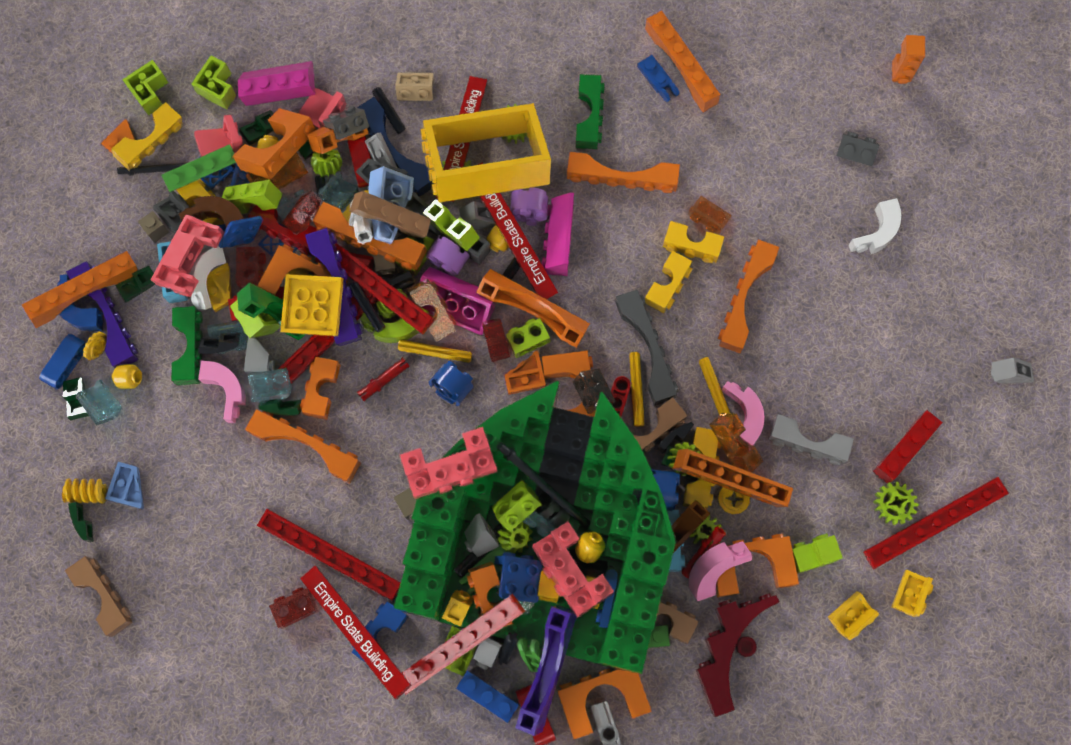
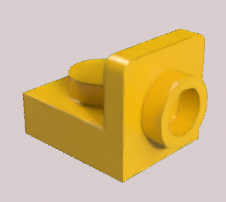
M455 590L442 618L461 627L473 602V597L465 591Z

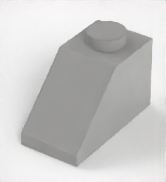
M473 201L459 209L460 218L472 225L474 229L490 228L496 225L483 203Z
M248 337L244 372L250 376L270 377L271 371L275 369V361L255 337Z
M1017 358L992 362L991 376L995 382L1002 384L1034 382L1032 365L1029 362Z
M480 513L477 514L464 533L467 538L465 545L468 551H473L477 557H480L500 545L491 526Z
M489 638L481 642L473 659L477 660L476 665L485 670L487 667L493 668L502 645Z

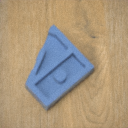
M118 462L105 499L143 510L144 503L139 468Z

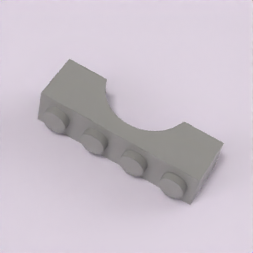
M779 414L774 420L768 439L773 441V444L776 446L784 447L786 445L792 447V451L803 453L804 451L810 453V456L816 459H822V457L829 459V462L834 465L845 464L848 461L854 441L853 438L834 433L828 440L823 442L810 441L800 433L797 420Z

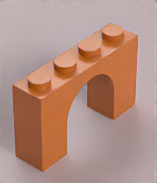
M279 108L268 121L275 134L284 137L275 145L263 149L244 144L232 156L240 170L271 180L308 141L307 134L316 130L309 116Z
M284 244L283 247L278 246L257 287L275 295L286 274L295 269L308 270L315 276H332L324 264L318 262L316 265L311 262V258L301 253L299 256L293 253V248Z
M588 351L542 356L544 379L571 377L579 381L584 388L585 397L582 403L568 411L594 417L596 405L598 404V394L593 392L596 380L595 375H591L590 368L593 367L592 356H588Z
M775 534L771 536L772 539L764 540V537L752 538V542L744 543L750 552L760 553L768 559L772 566L776 589L799 584L790 536L784 537L783 534ZM744 540L732 541V544L744 542ZM735 566L726 570L716 582L717 598L739 594Z
M610 668L598 672V677L592 678L591 675L580 678V683L572 685V682L560 685L561 690L557 692L573 739L593 733L586 713L585 702L589 692L598 685L608 684L616 687L624 696L632 719L652 712L639 674L623 670L611 672Z

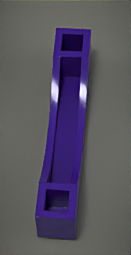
M325 228L306 234L305 237L310 253L326 266L332 277L344 278L339 335L334 336L336 345L344 346L362 340L361 334H363L361 324L357 323L356 316H358V311L351 302L353 294L350 287H347L346 284L348 277L340 263L343 260L340 251L336 249L337 238L335 233Z
M85 261L66 271L71 280L96 266H91ZM104 287L87 294V296L98 303L106 319L107 342L105 352L114 368L122 364H132L139 360L136 355L139 353L134 343H130L128 338L131 335L126 327H122L121 322H123V319L118 312L114 311L115 303L110 296H107L105 291L108 289Z
M557 605L552 606L549 612L539 667L531 689L521 707L515 727L533 736L543 732L577 618L572 609Z

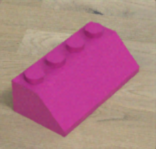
M312 61L243 72L238 79V96L245 106L315 95Z
M572 192L551 198V205H548L547 216H550V220L545 225V233H548V240L544 239L543 251H547L546 257L542 258V265L548 275L568 276L574 193Z
M429 267L421 276L415 304L427 310L429 314L481 336L494 311L496 302H492L476 293L478 286L432 267Z

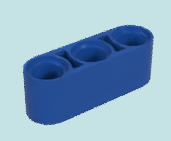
M68 334L43 368L39 379L55 389H60L63 386V381L67 380L82 358L86 342L73 334Z

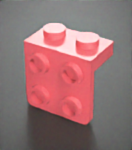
M315 88V95L309 96L298 114L309 116L315 127L322 128L324 127L323 120L329 118L328 115L343 112L347 104L343 94L337 91L332 96Z
M224 115L223 128L197 130L194 132L201 157L229 144L234 153H236L243 145L242 137L238 135L237 123L233 121L232 115Z

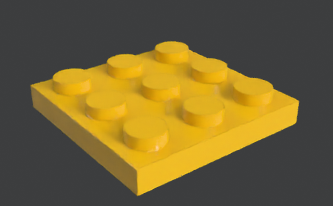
M286 274L280 332L338 336L344 278Z

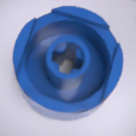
M451 361L444 363L428 382L431 388L433 386L436 387L435 393L450 404L456 402V406H459L473 389V384L471 383L473 378L468 373L459 371L457 366Z
M651 469L662 492L667 511L675 510L679 499L676 487L679 485L680 474Z

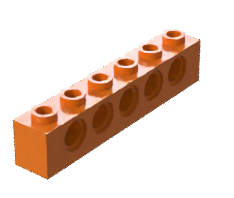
M689 449L678 450L673 465L674 470L772 506H789L793 488Z

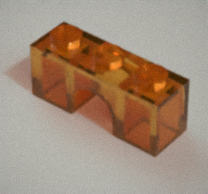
M296 152L271 180L252 173H248L245 176L250 183L270 180L278 189H281L291 182L302 178L308 171Z
M425 279L407 289L418 307L421 308L425 305L434 307L435 313L433 318L435 321L428 329L436 342L456 332L454 327L456 322L452 315L448 316L445 310L448 308L443 298L439 299L437 295L439 289L434 281L430 282L428 279Z
M721 413L709 424L732 466L752 473L764 462L756 447L746 444L741 439L740 435L746 429L737 414Z

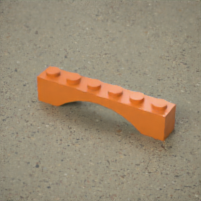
M661 10L647 18L645 30L654 43L662 48L675 63L690 90L692 98L701 111L705 112L717 105L720 98L719 91Z
M570 152L567 179H570L572 182L588 181L594 185L605 183L611 187L622 185L629 189L639 187L646 191L656 189L662 190L664 193H672L677 190L680 164L661 162L646 170L623 172L603 166L589 154Z
M326 202L321 204L313 220L318 231L327 228L335 233L338 240H347L352 246L359 249L363 247L372 255L377 256L379 254L384 256V259L388 262H398L407 270L414 269L417 271L427 252L424 244L410 238L393 240L392 244H387L372 238L371 242L365 244L358 243L354 227L349 225L340 208Z
M759 239L756 246L752 244L748 254L752 257L750 262H745L742 272H745V276L743 279H739L736 287L739 289L738 295H733L730 303L733 306L732 311L727 312L724 322L727 323L726 328H721L718 340H721L720 347L741 354L749 334L744 314L746 294L755 280L771 270L780 247Z
M125 251L22 304V307L35 328H38L54 320L66 307L83 296L131 278L132 273L138 271L137 266L129 253Z
M492 269L483 277L476 292L492 302L511 305L532 314L538 319L540 318L542 322L556 333L559 339L576 348L590 325L587 321Z
M255 410L245 428L249 434L265 442L287 439L306 444L321 455L333 476L349 484L351 483L361 464L357 460V455L349 451L345 454L340 451L341 448L333 443L327 445L323 443V438L315 434L311 437L306 434L307 431L299 426L295 429L289 426L290 422L287 420L273 418L274 414Z

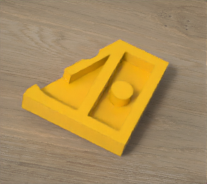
M227 262L209 272L206 281L210 302L215 312L228 306V299H232L230 266Z

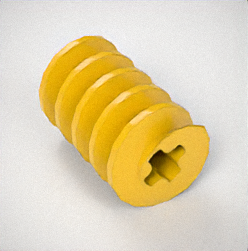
M67 478L62 490V500L64 503L67 501L69 503H105L108 487L106 484H103L102 479H97L95 484V480L91 478L87 484L86 478H83L81 483L78 478H75L72 484L71 479Z

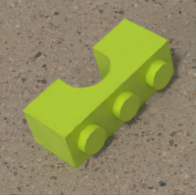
M270 180L225 187L222 198L232 202L241 214L249 212L251 203L257 205L262 211L277 209L282 192Z
M436 199L423 212L425 217L431 219L430 224L466 251L480 238L472 225L460 217L456 219L448 208Z

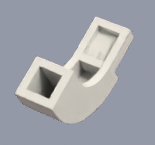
M897 198L880 202L877 205L875 212L879 220L878 231L852 239L849 244L851 252L857 251L860 253L869 248L870 253L874 254L891 242L901 223V209Z
M219 245L217 248L204 247L189 275L194 276L199 281L191 295L192 304L197 309H209L212 307L206 285L207 277L214 267L226 263L223 248H220Z

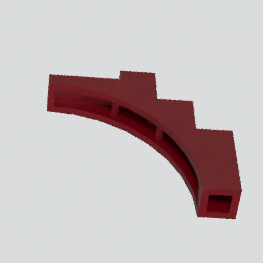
M770 593L759 597L760 601L752 603L749 600L741 603V608L738 607L736 601L731 603L729 599L718 603L719 607L715 611L723 633L719 629L709 633L710 638L705 639L714 663L711 664V661L708 660L700 663V668L696 669L713 717H718L735 710L729 683L730 663L735 645L744 629L755 617L765 609L779 603L777 595L771 597Z

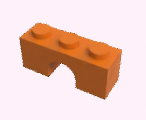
M905 36L901 44V54H896L892 61L893 82L900 84L911 82L925 58V36Z
M324 126L308 133L307 137L312 151L324 154L338 148V142L344 140L354 141L368 135L369 132L366 128L338 140L334 130Z
M315 357L314 362H311L309 370L311 373L310 380H307L305 384L306 396L301 400L300 409L305 416L324 420L328 419L332 401L328 397L320 396L319 389L324 383H337L341 367L338 361Z
M492 561L468 569L470 575L466 576L469 587H474L476 595L473 596L476 608H481L482 615L500 603H492L487 600L488 591L500 584Z

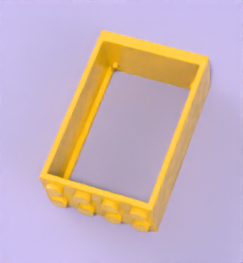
M534 103L423 120V128L420 129L421 138L424 141L421 142L423 153L427 154L425 156L426 167L430 169L428 170L429 180L434 183L432 184L433 196L437 195L439 203L550 184L551 158ZM527 133L533 156L443 171L437 147Z

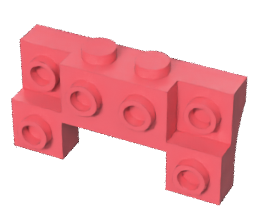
M185 215L156 268L151 281L158 286L171 289L177 294L191 297L199 281L194 276L189 275L204 245L217 248L224 235V231L219 226L206 223L190 215Z
M483 427L462 434L467 448L466 451L427 464L421 448L400 454L414 499L438 491L446 493L451 491L453 486L459 484L466 486L472 484L473 479L497 472Z
M566 522L551 531L548 536L533 544L532 548L544 565L542 569L548 579L552 578L556 584L554 586L555 591L560 597L563 596L578 618L613 595L614 591L603 574L588 583L567 548L579 541V537L570 523Z

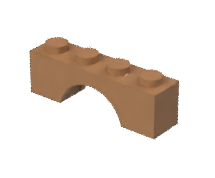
M364 191L355 193L349 211L366 219H374L393 225L401 233L416 239L427 236L431 222L430 218Z
M673 397L657 409L658 424L653 432L645 436L633 435L640 444L642 451L647 453L655 447L653 443L659 439L663 441L670 434L669 431L673 428L677 429L686 423L684 420L687 414Z
M84 556L64 571L75 587H93L99 593L102 606L95 620L106 636L113 637L133 623L130 619L132 614L127 607H123L119 602L121 600L120 595L115 590L112 591L109 586L111 581L105 574L102 575L99 568L101 566L95 558L92 559Z

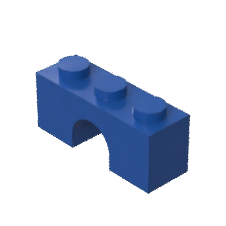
M387 601L386 604L382 603L377 609L376 614L378 615L374 621L370 620L365 627L377 641V634L380 630L390 628L398 633L409 616L395 609L394 605ZM354 648L351 653H353L355 656L364 661L363 658Z
M469 671L465 673L456 687L457 690L507 723H509L519 707L518 703Z

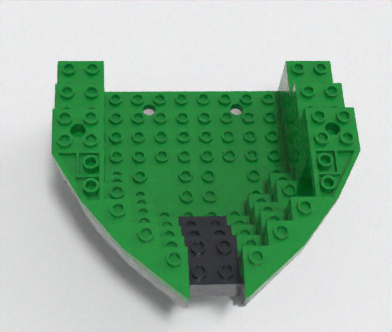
M556 381L500 409L475 428L483 427L497 472L473 479V483L466 486H461L460 484L453 486L452 490L446 493L438 491L417 498L411 518L414 524L402 563L405 566L394 608L458 628H465L479 618L480 607L476 608L474 600L461 627L442 618L455 590L467 592L470 588L468 582L463 585L459 582L461 577L454 571L471 553L465 545L467 538L464 532L479 513L494 530L500 522L497 520L492 506L521 480L530 486L538 497L544 493L516 465L504 459L503 454L497 449V445L503 442L508 448H513L520 459L590 521V525L587 528L580 525L577 532L579 539L585 532L600 534L605 542V549L599 560L608 561L606 572L613 569L618 574L608 627L601 628L599 627L600 622H596L598 609L602 610L604 602H600L598 609L591 608L576 618L566 656L605 667L642 674L651 632L654 630L663 587L666 585L676 543L663 495L640 444L604 393L600 392L595 416L592 417L556 408L559 391V381ZM464 439L459 440L442 458L466 451ZM532 512L523 520L528 523V528L533 531L529 535L532 540L527 542L529 548L523 547L522 553L516 551L515 557L521 558L522 555L534 556V560L540 561L532 546L555 529ZM577 543L572 545L569 549L575 550V546ZM502 571L497 574L499 582L501 581ZM500 584L488 591V601L497 603L505 600L499 596ZM473 592L470 596L473 597L476 593ZM563 596L558 597L557 603L538 600L535 603L518 601L525 612L512 621L513 624L501 628L491 636L505 640L509 632L512 634L516 632L518 634V641L521 637L526 638L527 646H530L531 640L537 639L539 641V648L543 649L545 626L551 607L561 605L569 609L571 608Z

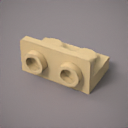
M397 73L395 85L397 100L432 101L433 73Z

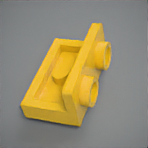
M905 570L891 608L912 617L923 614L927 603H925L926 597L933 590L934 585L931 584L933 578L923 577L912 571Z
M856 591L832 612L828 619L840 635L848 640H852L867 625L873 623L875 618L879 616V613L871 608L862 593Z

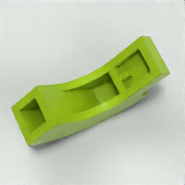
M363 313L360 319L365 330L371 333L375 331L373 334L375 339L385 343H398L399 340L406 341L419 333L402 318L393 323H384L386 328L381 332H377L366 314Z

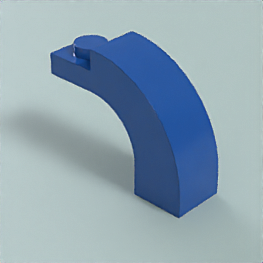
M67 274L60 275V281H58L57 286L70 280ZM72 303L59 313L64 320L80 330L90 332L103 331V313L98 308L82 309L77 308L75 303Z

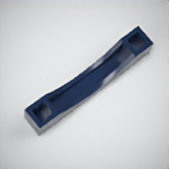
M375 97L358 106L357 108L364 109L369 124L368 135L372 137L376 133L381 132L397 168L406 170L408 172L407 175L414 178L413 192L420 197L431 190L434 183L429 180V169L426 165L406 158L389 141L386 135V115Z

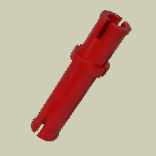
M402 357L377 378L369 380L370 383L357 391L359 397L363 395L361 399L365 402L366 399L375 392H380L383 386L410 366L407 362L405 363V359Z
M716 526L708 538L703 539L701 547L681 570V573L689 579L690 572L699 556H702L709 549L718 545L722 538L725 537L726 532ZM713 540V543H712V544L709 546V548L706 550L707 546H708V545L711 543V541Z

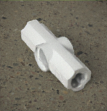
M351 212L349 225L354 227L357 242L361 244L371 242L373 238L371 229L372 219H366Z

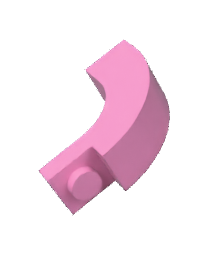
M201 361L198 379L203 384H215L224 388L226 403L223 419L227 423H236V418L240 416V407L238 405H246V394L241 381L227 367L216 362Z
M727 381L722 388V392L737 402L744 412V424L734 438L748 449H751L759 438L764 426L762 403L750 387H747L743 392L739 385Z
M742 541L727 546L725 542L720 543L709 549L697 560L689 575V589L697 602L716 595V582L722 573L731 567L752 560V554Z

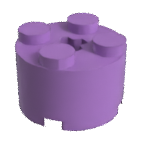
M534 187L529 188V191H523V189L513 190L511 192L510 210L516 221L526 222L528 226H535L537 222L546 220L548 212L547 192Z
M439 235L426 253V258L438 268L441 266L447 274L455 277L470 258V255L466 251L461 253V249L457 244Z

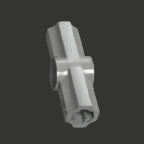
M608 701L590 706L602 744L622 745ZM606 728L614 730V737L610 740L603 737V731Z

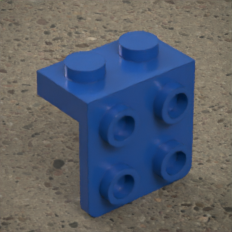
M257 216L231 221L227 227L225 224L217 225L224 231V235L218 244L219 247H234L235 245L253 242L262 224V217Z
M503 552V556H495L494 564L502 565L500 598L506 599L514 594L518 601L537 602L539 599L537 595L542 562L534 560V556L522 555L521 558L515 557L514 553Z

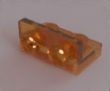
M700 196L694 206H691L688 213L692 221L695 223L700 222L705 225L709 232L717 233L718 235L732 217L731 214L703 196Z

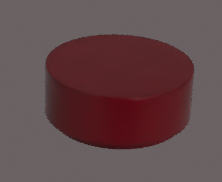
M748 636L739 638L736 643V651L739 655L750 657L756 652L757 645L753 638Z

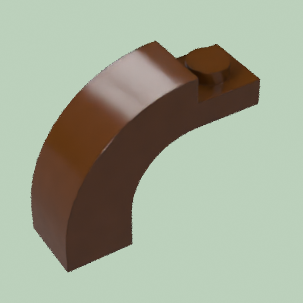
M203 196L193 199L196 206L186 208L183 212L178 213L182 221L185 215L193 216L201 221L208 218H217L222 220L226 227L231 221L244 219L239 209L232 202L217 196Z
M697 500L671 525L676 541L673 553L711 514Z

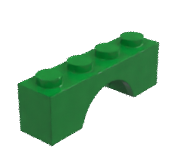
M580 74L579 99L586 102L592 112L587 120L577 124L576 148L597 149L598 143L602 141V132H598L599 126L602 127L603 116L599 115L604 105V99H600V94L604 93L605 82H601L602 75Z
M250 282L237 293L238 311L252 318H255L260 313H266L272 316L281 326L283 299ZM285 333L297 340H300L302 337L306 335Z
M195 306L172 308V326L177 331L184 333L187 339V347L184 354L172 362L171 381L176 385L200 384L198 378L200 360H202L203 354H198L200 340L203 338L202 331L200 330L203 316Z

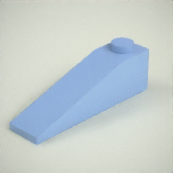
M383 166L370 172L369 194L405 208L407 202L412 197L414 178ZM372 219L374 239L392 244L398 228Z

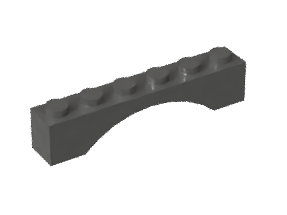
M413 192L411 200L407 202L405 209L424 216L423 212L429 205ZM430 224L428 229L436 236L441 235L448 238ZM480 237L466 252L470 255V259L480 265L491 251L490 243ZM460 247V249H461L460 252H461V253H464V251H466V250H464L462 247Z
M637 289L616 296L615 303L621 319L632 325L640 333L649 348L652 372L647 389L653 405L667 402L672 397L675 399L677 392H679L678 386L675 381L672 382L670 377L672 371L670 365L664 361L665 352L663 347L658 345V333L656 329H652L650 324L652 318L649 311H645L644 305L646 303L643 295H639Z

